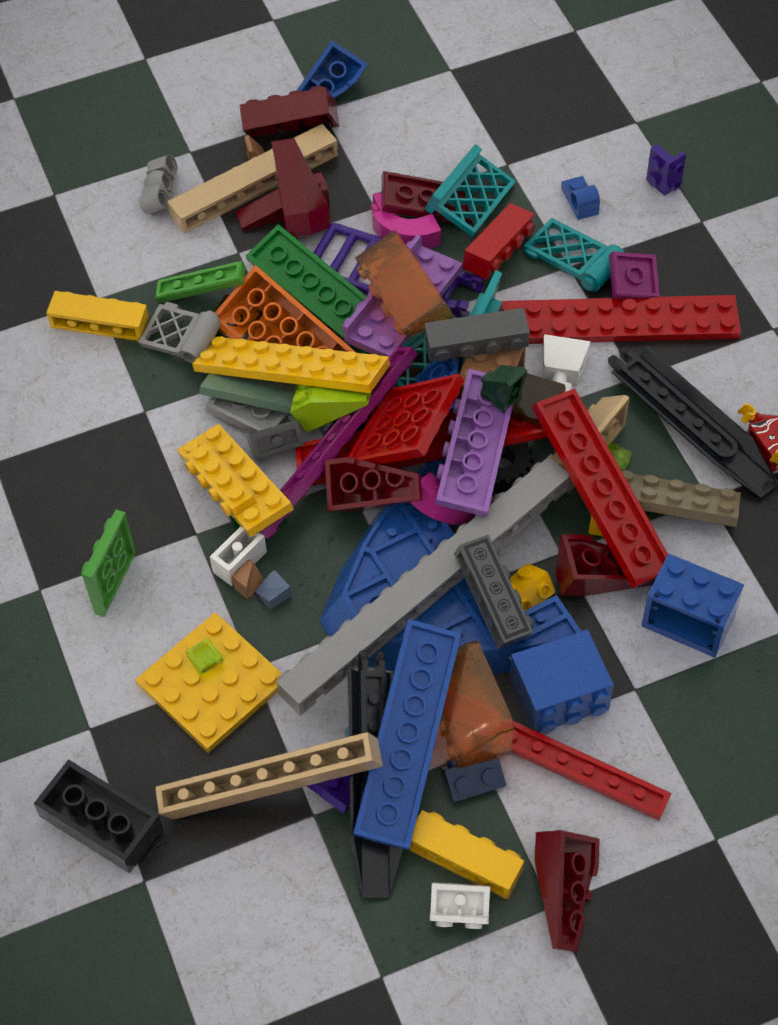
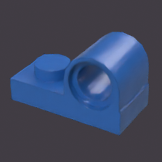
M583 176L561 182V188L577 220L599 215L600 196L595 185L588 186Z

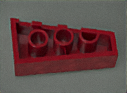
M315 86L304 92L298 90L291 91L289 95L284 96L271 95L267 99L260 101L252 99L240 105L242 128L250 137L278 134L279 129H283L286 132H297L303 126L315 128L321 124L331 123V127H339L336 101L327 88L322 86Z

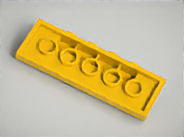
M220 424L208 429L177 449L180 457L185 461L188 472L192 476L197 475L196 479L203 489H209L208 493L215 503L220 502L219 505L227 517L231 515L250 537L294 510L292 503Z

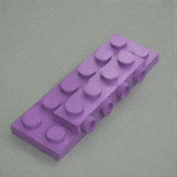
M468 369L461 399L456 398L453 413L457 414L456 421L450 420L447 435L452 436L451 442L445 441L442 457H446L445 464H439L436 479H440L441 482L435 505L487 517L513 405L502 413L480 394L483 384L481 381L486 373Z

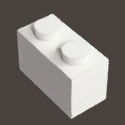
M239 527L210 556L213 573L230 586H233L232 575L250 559L255 564L267 553L265 536L258 532L250 537L242 527Z

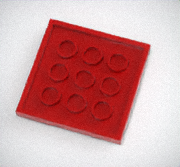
M458 373L389 389L383 396V401L376 406L348 457L381 465L423 457L429 451L431 442L438 434L440 426L448 415L455 398L459 395V390L465 380Z

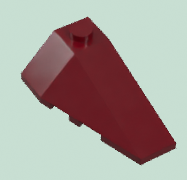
M295 138L272 141L285 230L296 238L312 235L329 228L331 221L328 203Z
M312 173L328 203V207H330L329 190L322 173ZM279 188L272 190L236 211L242 231L284 220Z
M349 457L325 460L327 507L330 512L349 513L422 500L421 474Z
M562 534L560 536L556 576L562 596H588L632 589L608 544L605 545L593 541L594 537L588 535ZM655 579L639 587L653 585Z
M564 830L536 832L535 866L553 949L577 952L585 922L583 915L585 902L590 901L592 892L589 890L591 879L597 876L599 868V838Z

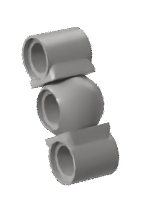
M168 154L148 162L147 177L144 180L145 189L142 190L143 195L139 198L140 207L145 214L149 215L168 208L167 201L171 198L170 193L173 189L174 174L178 171L177 162L172 155Z

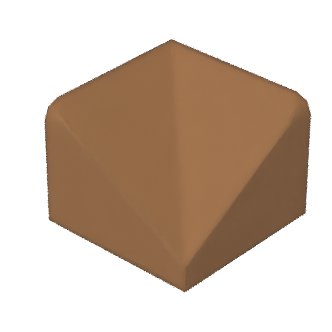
M251 559L232 575L234 589L247 600L255 594V590L264 581V578Z

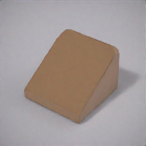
M249 135L244 137L248 160L264 153L263 148Z

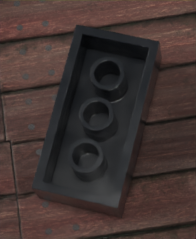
M69 759L34 802V806L41 818L128 873L132 871L163 829L160 816Z

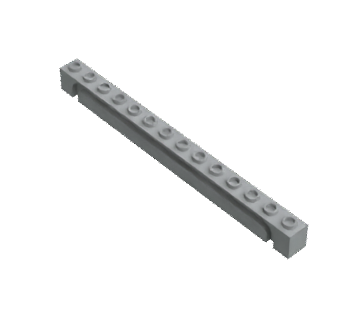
M547 457L543 462H537L530 472L524 477H519L508 491L497 495L493 503L489 505L487 517L475 515V518L468 524H462L456 531V534L450 539H444L432 554L425 555L415 568L404 572L397 583L392 587H386L374 602L364 605L356 617L352 620H346L339 628V631L333 636L324 638L315 651L305 654L300 659L299 664L292 670L283 672L276 682L278 695L300 716L317 702L316 699L322 694L326 695L348 676V668L354 670L358 668V655L360 651H367L369 659L405 628L408 619L415 620L465 578L454 555L459 545L489 535L491 541L497 544L498 549L546 510L552 500L556 501L570 489L571 478L568 472L550 457Z

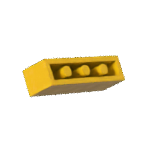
M60 291L54 292L46 312L51 328L134 341L140 340L150 320L146 304Z
M422 810L416 820L409 848L410 851L477 885L490 886L491 892L507 900L509 899L524 869V860L521 859L519 854L512 850L504 851L496 847L495 843L485 837L478 838L470 834V831L464 826L458 824L454 826L446 822L441 815L435 812L428 813Z

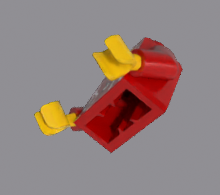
M745 403L737 412L743 415L741 421L744 424L750 423L747 433L755 440L771 471L775 472L778 470V416L760 414L756 412L752 405Z

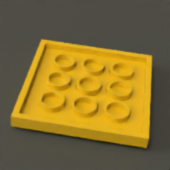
M214 612L137 677L135 681L156 704L209 753L278 692L276 682L282 673Z

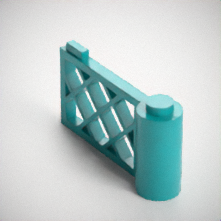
M553 218L524 244L525 255L535 260L539 258L580 279L582 286L586 290L597 292L611 278L609 254L612 251L624 252L622 248L615 244L606 246ZM553 227L561 231V234L548 235L547 232ZM575 238L580 242L567 245L566 239ZM563 241L562 246L550 247L549 242ZM546 242L547 248L538 249L534 247L536 243ZM594 248L598 251L594 254H585L584 249ZM581 250L582 255L569 257L568 251ZM565 252L566 257L555 258L552 256V253ZM584 262V265L578 270L572 267L570 263Z

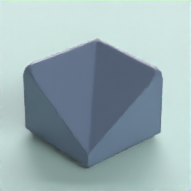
M274 570L255 590V594L271 611L291 597V589L285 580Z

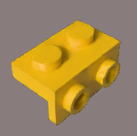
M529 563L511 576L510 582L513 589H516L521 596V606L524 611L544 602L555 593V588L548 572Z

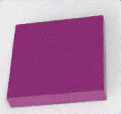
M614 251L609 254L613 299L660 297L656 255Z

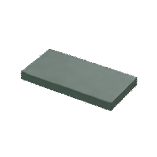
M209 373L200 385L199 394L291 414L290 409L297 384Z

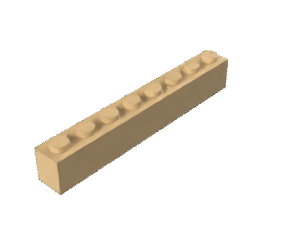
M323 124L295 137L310 170L338 156L337 140ZM273 149L167 201L172 220L185 234L277 187L278 181Z
M366 732L156 786L159 815L174 820L383 767L379 742L376 737Z

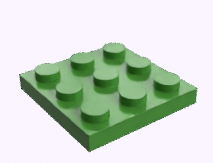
M115 510L112 517L107 519L104 525V533L101 539L95 542L93 554L89 562L86 561L81 571L94 613L105 617L136 555L126 513Z

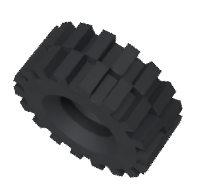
M528 441L503 446L501 458L509 459L512 464L508 467H498L492 496L495 495V492L501 493L509 490L519 477L526 476L534 466L533 449L531 446L528 447Z

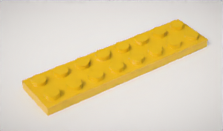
M219 336L212 339L209 348L203 351L200 357L196 358L192 364L194 372L371 393L390 366L388 356H379L377 354H362L353 351L344 352L332 349L311 348L309 346L301 347Z

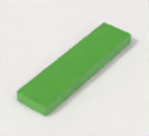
M242 261L158 280L155 299L158 303H164L243 285L246 266Z

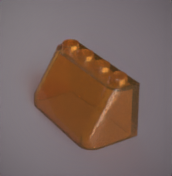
M393 230L355 257L360 265L356 269L364 280L368 278L371 282V285L368 287L376 298L381 297L384 303L380 306L388 317L391 315L394 317L396 322L393 323V326L400 336L405 334L409 337L423 332L424 323L455 317L396 230Z
M477 640L465 643L457 650L438 728L440 736H445L447 754L450 760H455L458 769L511 755L513 721Z

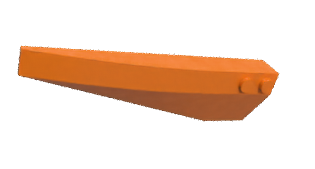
M256 265L244 277L243 285L237 286L215 312L222 323L219 329L231 339H241L248 330V341H265L275 344L309 346L311 348L332 349L344 352L353 351L357 353ZM257 311L263 312V315L261 316L259 321H254L260 313ZM241 314L243 315V322H240ZM226 323L237 324L238 326H229Z

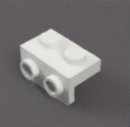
M432 882L430 921H436V926L453 927V922L465 923V928L482 929V924H488L490 886Z

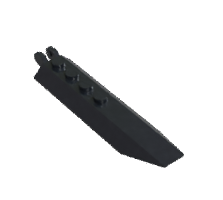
M646 346L641 354L636 356L629 349L621 348L619 356L626 364L615 355H611L608 358V364L614 369L612 374L718 468L760 499L778 486L777 479L753 437L652 349Z
M367 651L359 652L358 671L348 668L349 737L366 732L376 738L378 736L394 673L385 672V655L383 652H376L374 657L375 671H369ZM368 771L349 775L350 839L361 898L389 899L403 849L353 836Z

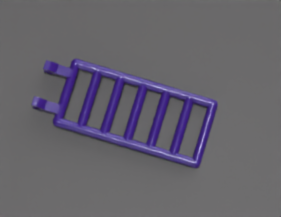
M332 223L313 253L321 259L336 233L348 236L330 265L332 269L338 272L357 239L369 243L348 278L342 276L359 291L368 294L370 289L378 284L382 274L391 268L398 254L403 253L406 245L338 223ZM377 247L389 249V253L370 285L359 282V277ZM462 269L433 307L432 313L442 304H445L451 309L450 313L454 314L457 318L469 316V311H467L469 302L463 300L455 301L449 298L457 284L467 286L474 292L481 293L484 288L482 283L484 278L464 272L465 270Z

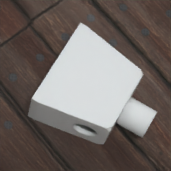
M544 334L543 378L572 383L574 386L577 385L588 360L590 341Z

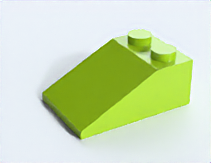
M297 384L290 413L305 431L309 432L367 406L371 393Z

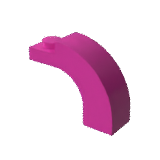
M381 192L373 194V204L370 205L373 230L379 237L406 245L409 241L412 242L416 235L422 237L423 247L431 249L441 246V229L433 214L416 219L401 218L394 213L382 211Z
M431 472L421 479L422 500L410 503L425 515L440 522L453 525L468 524L476 514L435 505L441 481L436 479Z

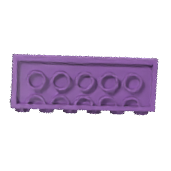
M416 235L412 242L409 241L406 244L403 253L394 259L391 268L382 274L378 284L370 289L366 299L357 305L354 314L344 321L342 327L344 342L370 354L390 357L397 347L405 345L460 274L463 263L423 247L422 237Z

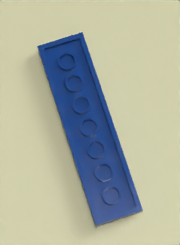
M412 619L407 620L377 736L383 767L368 771L353 836L409 850L461 633Z

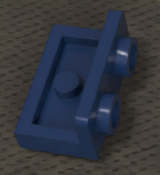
M482 749L473 752V757L465 760L462 757L452 758L446 761V766L440 767L441 772L445 775L452 802L507 786L497 753L489 752L488 749Z

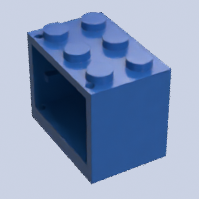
M668 553L647 595L641 627L716 658L736 615L744 584Z
M589 630L511 654L509 679L532 730L543 734L549 733L558 726L564 724L573 725L582 718L591 715L594 717L600 716L609 710L614 684Z

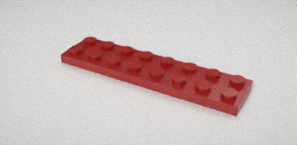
M574 388L535 403L532 406L535 415L632 589L656 579L668 553L576 389Z

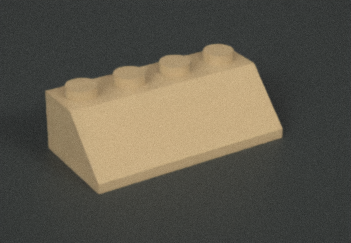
M626 395L602 397L596 405L592 404L588 409L607 446L612 443L625 427L629 397ZM557 452L554 455L550 454L548 456L567 471ZM572 479L570 481V489L567 491L569 494L575 488Z

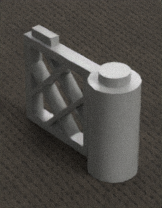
M166 302L165 305L159 304L138 341L139 345L181 357L192 364L196 358L200 357L203 351L209 348L212 339H214L222 324L219 316L213 311L197 314L179 309V305ZM163 313L172 315V319L160 324L159 320ZM186 319L191 320L188 326L180 329L179 322ZM175 325L177 331L165 336L163 330ZM160 331L162 338L153 342L148 341L151 335ZM180 337L181 340L177 348L168 345L167 342Z

